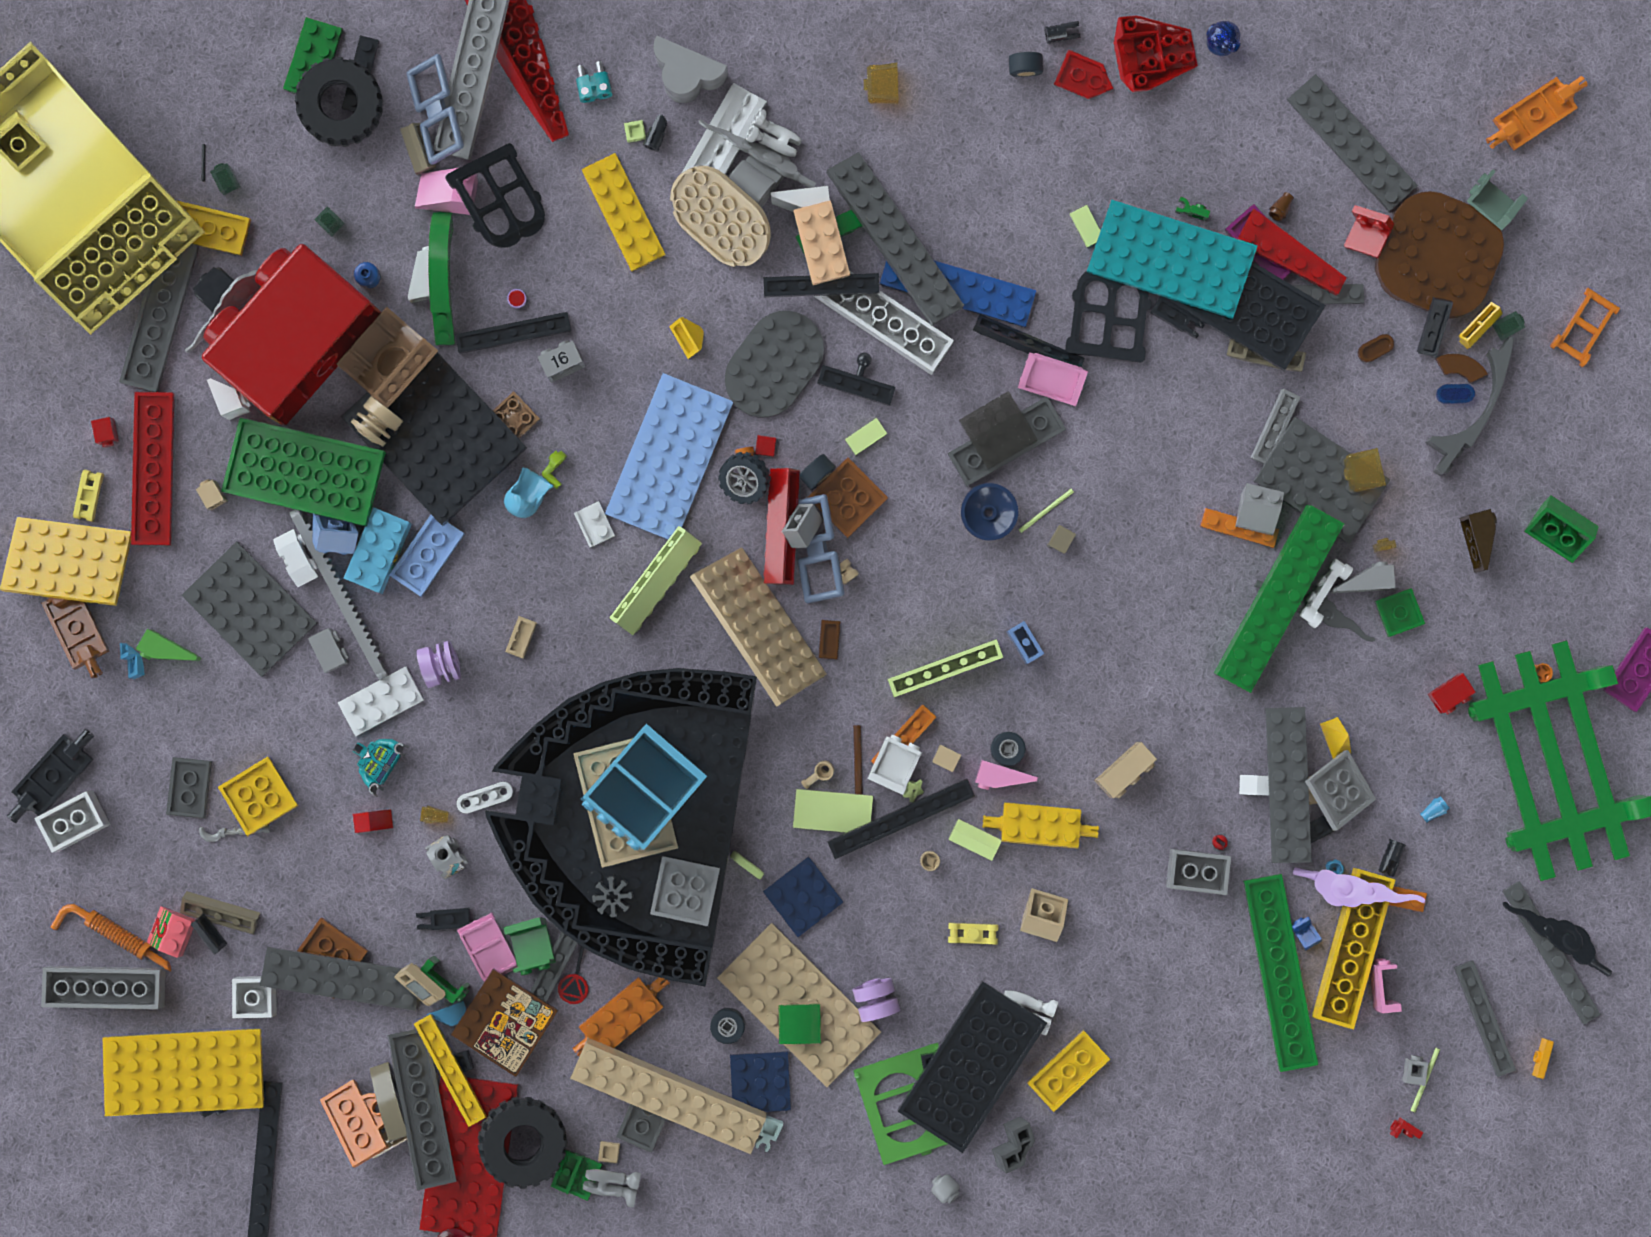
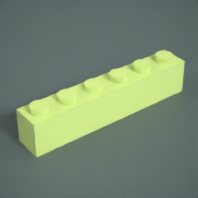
M678 526L610 616V619L634 635L641 628L646 617L651 615L655 605L663 599L668 588L675 583L680 572L687 567L692 556L699 551L702 543Z
M996 639L887 680L893 697H897L1001 659L1003 655Z

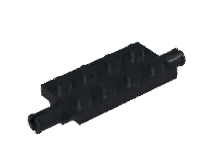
M85 728L75 741L66 734H63L11 791L17 797L18 804L6 816L9 819L12 818V822L17 823L26 811H32L37 816L47 812L94 760L83 749L95 737L94 734H90V731Z

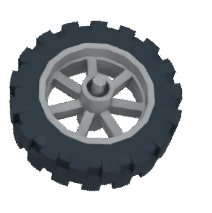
M739 452L736 455H731L720 468L718 476L719 485L724 490V494L731 498L730 500L738 501L739 504H752L754 501H759L769 489V482L771 481L770 471L766 468L765 462L758 459V456H752L748 452L745 454ZM737 468L740 474L733 472V469Z

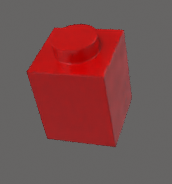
M106 417L91 421L96 444L102 445V447L114 446V442L119 441L114 418Z

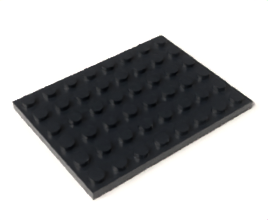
M438 352L388 407L403 422L396 431L388 427L385 429L390 435V439L386 438L383 434L379 437L386 443L383 447L374 442L372 443L359 433L351 423L353 418L360 424L363 421L357 415L358 412L366 416L368 415V411L363 406L372 397L369 392L364 394L341 416L369 448L386 452L383 463L442 526L450 521L527 449L520 439Z

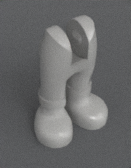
M600 1169L586 1170L585 1177L592 1181H585L582 1189L596 1195L622 1196L626 1200V1205L634 1208L641 1173L633 1172L630 1175H625L622 1172L618 1173Z

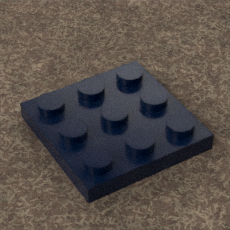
M809 856L763 891L797 937L801 936L843 903V900Z
M788 1051L730 1054L733 1099L764 1112L791 1110Z

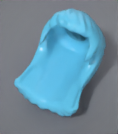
M523 467L518 481L504 497L505 507L509 513L518 518L530 517L537 511L548 490L554 486L542 476Z

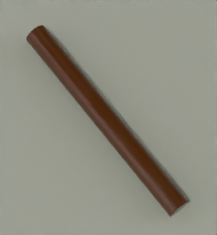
M853 725L855 794L863 795L861 725Z

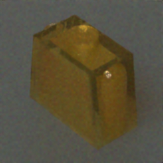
M897 62L867 67V79H863L864 90H867L869 103L898 104Z
M1378 448L1346 456V459H1344L1346 468L1344 469V476L1349 482L1350 489L1359 492L1386 485Z

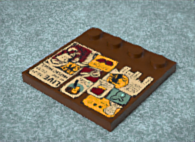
M492 969L451 1035L517 1077L559 1010L496 969Z

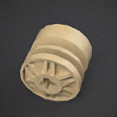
M370 397L363 406L368 411V415L366 416L358 412L357 415L363 421L360 424L353 418L351 423L368 440L383 447L386 443L379 437L383 434L386 438L390 439V435L385 429L388 427L396 431L403 420L373 397Z

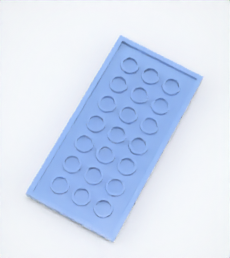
M663 373L605 514L667 540L678 526L682 528L732 408L733 401Z

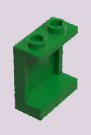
M435 956L429 958L420 970L444 990V997L452 1004L463 1000L469 993L467 988L470 984L465 983L459 990L433 970L440 960Z

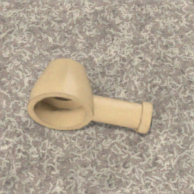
M829 761L819 762L815 766V773L802 780V785L808 789L818 779L829 780L834 774V766ZM823 766H827L829 771H825Z

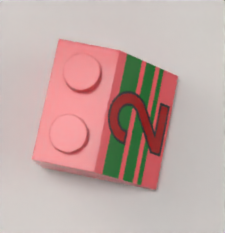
M161 906L147 943L160 952L176 958L182 957L194 929L191 923L196 919Z

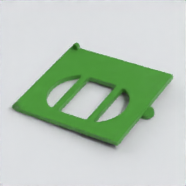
M938 1042L853 1070L883 1165L919 1153L925 1156L931 1154V1149L947 1144L927 1130L919 1138L910 1142H899L887 1135L889 1132L916 1123L908 1119L884 1127L876 1102L910 1091L914 1083L874 1095L878 1083L890 1074L904 1073L917 1080L923 1071L920 1054L935 1052L939 1047Z

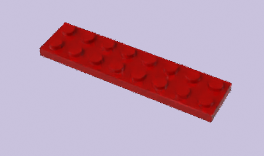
M134 392L131 545L171 546L175 393Z

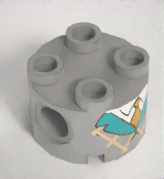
M444 835L425 847L427 856L437 872H443L440 876L445 880L464 869L469 863L463 853L460 854L457 850L459 844L455 838H451L449 835Z

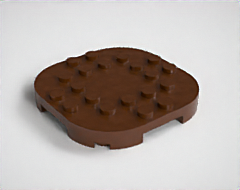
M1421 192L1406 199L1394 212L1392 221L1395 225L1379 258L1375 260V272L1382 289L1393 299L1401 300L1429 312L1433 297L1451 300L1453 306L1449 319L1468 314L1479 306L1485 298L1501 260L1504 249L1501 229L1473 206L1439 192Z

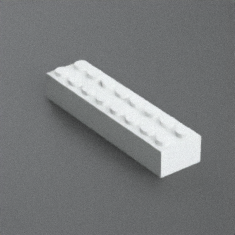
M881 291L879 294L813 296L930 375L936 370L954 342L952 338L931 326Z

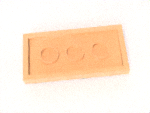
M831 200L793 210L812 284L816 285L850 276Z

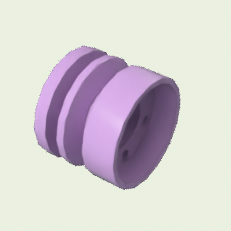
M450 641L444 642V649L440 643L436 644L437 653L435 654L430 646L417 650L421 674L428 688L440 685L441 675L444 676L447 682H451V673L455 680L461 678L458 655Z

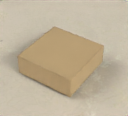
M601 1141L598 1161L618 1163L620 1143Z

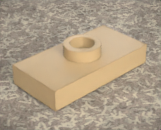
M518 616L505 652L524 659L537 622Z

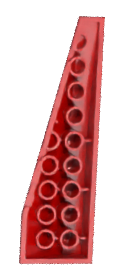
M509 0L496 58L532 115L550 140L554 142L567 137L569 132L563 112L559 107V97L555 93V83L549 72L550 66L543 41L539 37L538 24L535 23L533 16V6L528 5L527 0Z

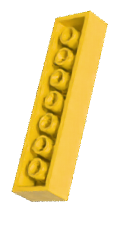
M1353 868L1351 873L1352 876L1361 878L1368 883H1380L1393 890L1395 879ZM1389 902L1361 904L1357 907L1342 906L1312 1017L1354 1030Z

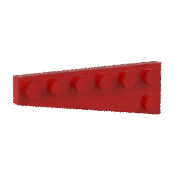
M1252 209L1237 239L1258 245L1255 254L1337 296L1347 277L1256 209Z

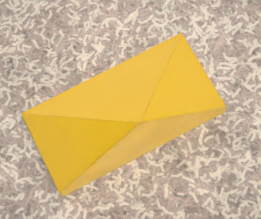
M680 317L669 326L688 359L702 349L704 331L699 325L684 317Z
M1338 717L1320 723L1333 759L1343 751L1348 750L1351 753L1349 735Z

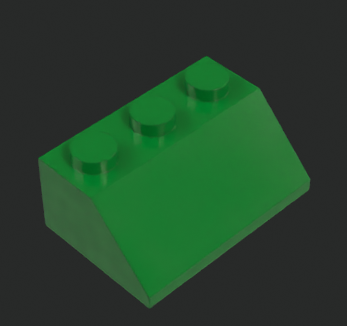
M1550 495L1540 506L1524 532L1573 563L1596 538L1599 526Z

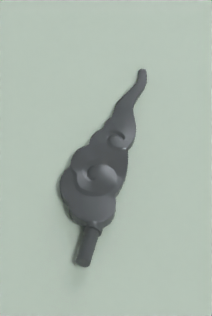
M1257 580L1254 586L1260 589L1263 582ZM1312 583L1296 610L1299 613L1308 603L1306 600L1309 594L1316 590ZM1327 596L1324 598L1317 612L1324 616L1322 621L1326 625L1334 628L1350 629L1366 641H1375L1374 637L1367 636L1353 620L1345 617L1341 611L1337 610L1335 604L1329 601Z

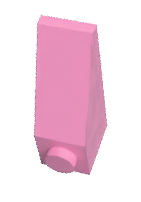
M981 760L975 782L979 783V788L989 790L990 787L998 788L1035 782L1038 777Z

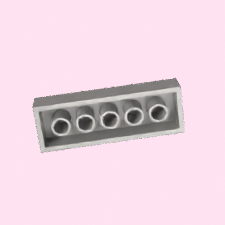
M47 966L43 968L41 1007L160 1009L165 1007L166 969Z

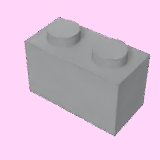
M798 504L783 528L782 533L792 548H807L823 519L814 504Z
M327 628L308 638L324 673H329L348 664V652L344 647L341 648L338 642L341 639L336 630L333 631L331 628Z

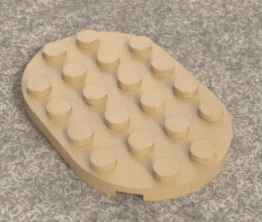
M709 166L689 168L677 177L673 183L670 201L673 202L674 207L673 214L682 229L720 262L735 267L736 265H751L765 254L771 237L767 216L759 204L721 171Z

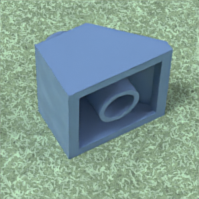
M313 514L312 542L316 551L322 553L337 552L342 555L354 554L358 537L354 523Z

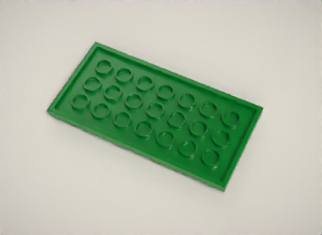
M240 418L221 492L367 526L386 452Z

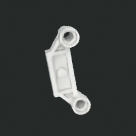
M1334 559L1329 567L1331 570L1319 578L1316 583L1318 587L1307 597L1306 601L1308 603L1301 611L1300 616L1308 621V624L1313 628H1316L1323 620L1324 616L1317 612L1336 579L1340 577L1346 580L1352 573L1353 567L1347 563L1343 564L1339 560Z

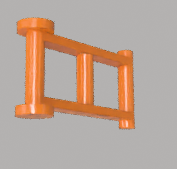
M1587 288L1583 293L1586 297L1562 335L1558 334L1550 345L1553 349L1557 346L1579 360V366L1584 367L1589 361L1591 354L1588 352L1613 313L1617 314L1620 310L1618 306L1590 288ZM1590 298L1609 310L1598 328L1579 317ZM1574 324L1593 334L1582 353L1564 342Z

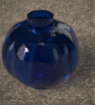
M1219 21L1216 24H1212L1207 30L1206 43L1208 50L1212 54L1228 56L1232 52H1237L1240 48V30L1233 22Z

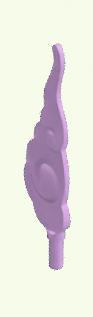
M1297 867L1293 871V875L1314 880L1316 890L1323 895L1329 904L1334 906L1357 907L1361 904L1384 901L1392 903L1409 900L1426 902L1419 895L1397 894L1383 884L1368 883L1352 875H1337L1330 870L1310 871Z

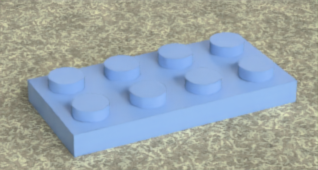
M430 515L389 576L422 597L465 533L448 522L442 526Z

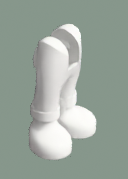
M760 108L751 122L753 126L748 129L745 139L748 142L759 141L760 144L778 153L795 157L797 150L787 144L790 142L800 146L802 139L792 131L767 121L766 111ZM759 128L763 129V131L774 135L778 139H775L766 133H762Z
M1004 992V995L1023 1007L1034 1009L1037 1012L1040 1011L1052 1018L1058 1006V1002L1055 1000H1051L1049 1003H1042L1043 1001L1036 1000L1020 992ZM1034 1013L1047 1022L1041 1033L1046 1036L1052 1019Z

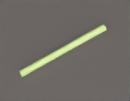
M1072 489L1067 491L1018 530L1021 533L1073 494L1074 491Z
M1435 1048L1429 1063L1426 1084L1440 1052L1438 1048ZM1420 1085L1410 1111H1416L1425 1086Z

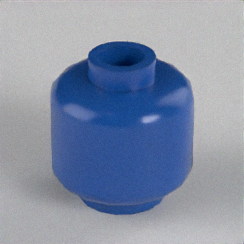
M363 262L355 268L354 278L361 287L371 289L379 284L381 274L374 264Z

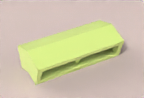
M960 819L956 822L949 836L950 841L991 861L1001 844L1000 839Z

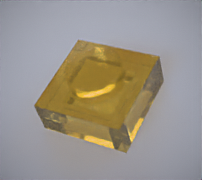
M1388 538L1377 540L1378 544L1372 545L1374 553L1396 548L1395 540L1389 541Z

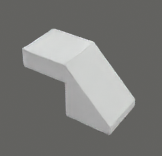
M1240 775L1239 794L1269 795L1268 776Z

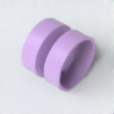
M892 978L873 979L852 989L856 1002L867 1001L866 1005L858 1008L861 1022L880 1019L900 1011L897 998H886V995L895 991Z

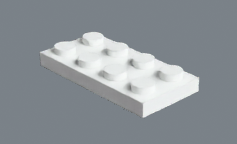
M404 667L343 699L338 704L355 737L419 704L424 699L408 668Z

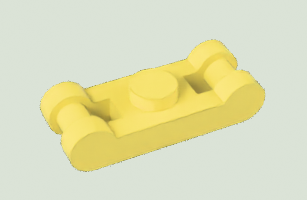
M83 470L73 518H86L87 521L94 522L100 488L104 477L103 473L97 472L95 474L89 470ZM89 480L94 481L93 486H88ZM83 504L89 505L87 511L83 510Z
M949 923L948 929H950L948 943L998 944L996 931H998L999 925ZM958 929H964L963 937H958ZM983 930L989 931V938H983Z

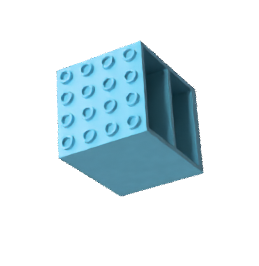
M646 724L581 798L584 801L582 805L588 811L594 810L598 813L597 818L603 824L609 823L612 825V831L617 836L626 837L628 839L626 843L634 850H644L707 776Z

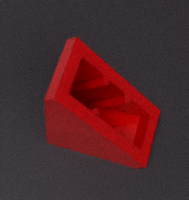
M391 809L353 814L355 833L393 828Z

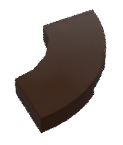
M1446 354L1436 358L1444 375L1451 373L1459 374L1465 377L1469 383L1488 375L1479 362L1466 355Z

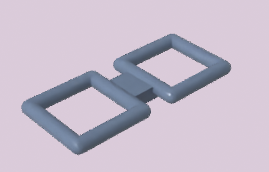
M440 54L432 56L406 73L415 110L418 113L424 110L427 112L428 119L420 124V130L428 161L431 165L438 163L464 147L455 108L452 106L446 108L444 99L450 95V88ZM435 64L442 91L421 103L415 76ZM449 116L455 144L435 155L428 128Z
M825 494L798 500V504L821 503L826 533L813 537L806 548L808 557L798 560L804 601L806 603L841 597L845 593L838 553L836 551L828 552L826 541L834 538L828 497ZM831 559L836 590L811 595L806 565Z

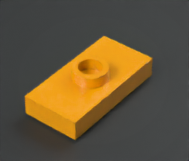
M1545 1038L1541 1039L1539 1050L1535 1051L1533 1061L1535 1062L1533 1076L1541 1079L1545 1078L1554 1045L1553 1041Z

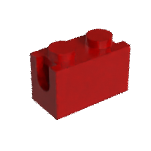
M1459 673L1427 695L1439 713L1449 714L1457 709L1456 705L1460 702L1464 704L1473 698L1471 695L1476 693L1464 673Z

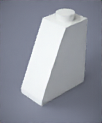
M429 246L423 247L422 251H417L408 293V300L411 303L430 299L428 276Z

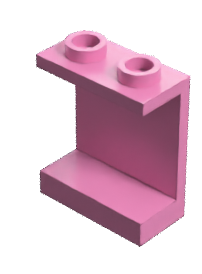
M1386 958L1374 959L1370 970L1374 1010L1380 1013L1402 1012L1400 1003L1394 1000H1385L1382 970L1397 969V964L1391 963Z

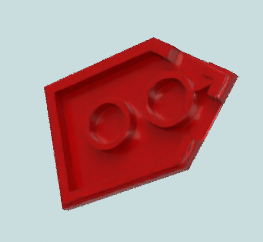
M1068 49L1054 85L1087 99L1114 89L1104 64Z

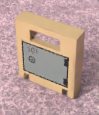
M410 963L401 969L394 978L426 1006H431L444 998V990L426 976L416 964Z

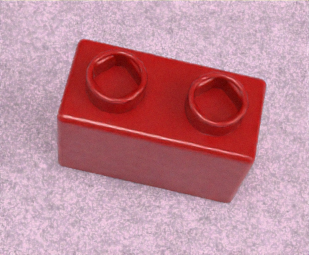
M299 244L292 253L286 248L274 251L256 272L255 282L261 288L241 310L235 306H229L219 312L207 326L203 335L209 347L203 352L202 360L267 417L282 426L287 425L338 367L336 363L381 313L368 298L305 244Z

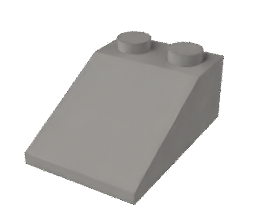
M1388 562L1371 564L1372 567L1361 571L1330 589V594L1394 589V565H1388Z

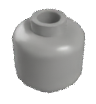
M939 1174L932 1181L934 1186L931 1191L941 1203L948 1202L950 1204L959 1196L960 1186L949 1174L943 1177Z

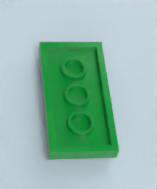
M305 18L283 86L285 91L296 94V86L301 81L302 74L308 71L311 65L322 62V59H334L343 32L342 28L311 18Z

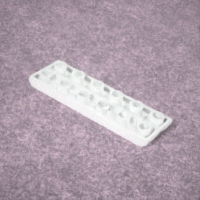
M733 83L709 125L727 130L745 139L748 129L753 126L751 122L760 108L763 109L767 101ZM706 129L682 173L695 166H709L726 175L740 149L722 135Z

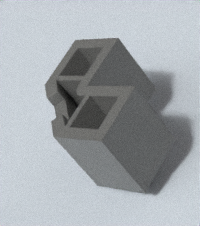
M1017 1117L1003 1124L1008 1142L992 1149L997 1167L1006 1174L1024 1166L1026 1154L1035 1142L1030 1123L1022 1117Z

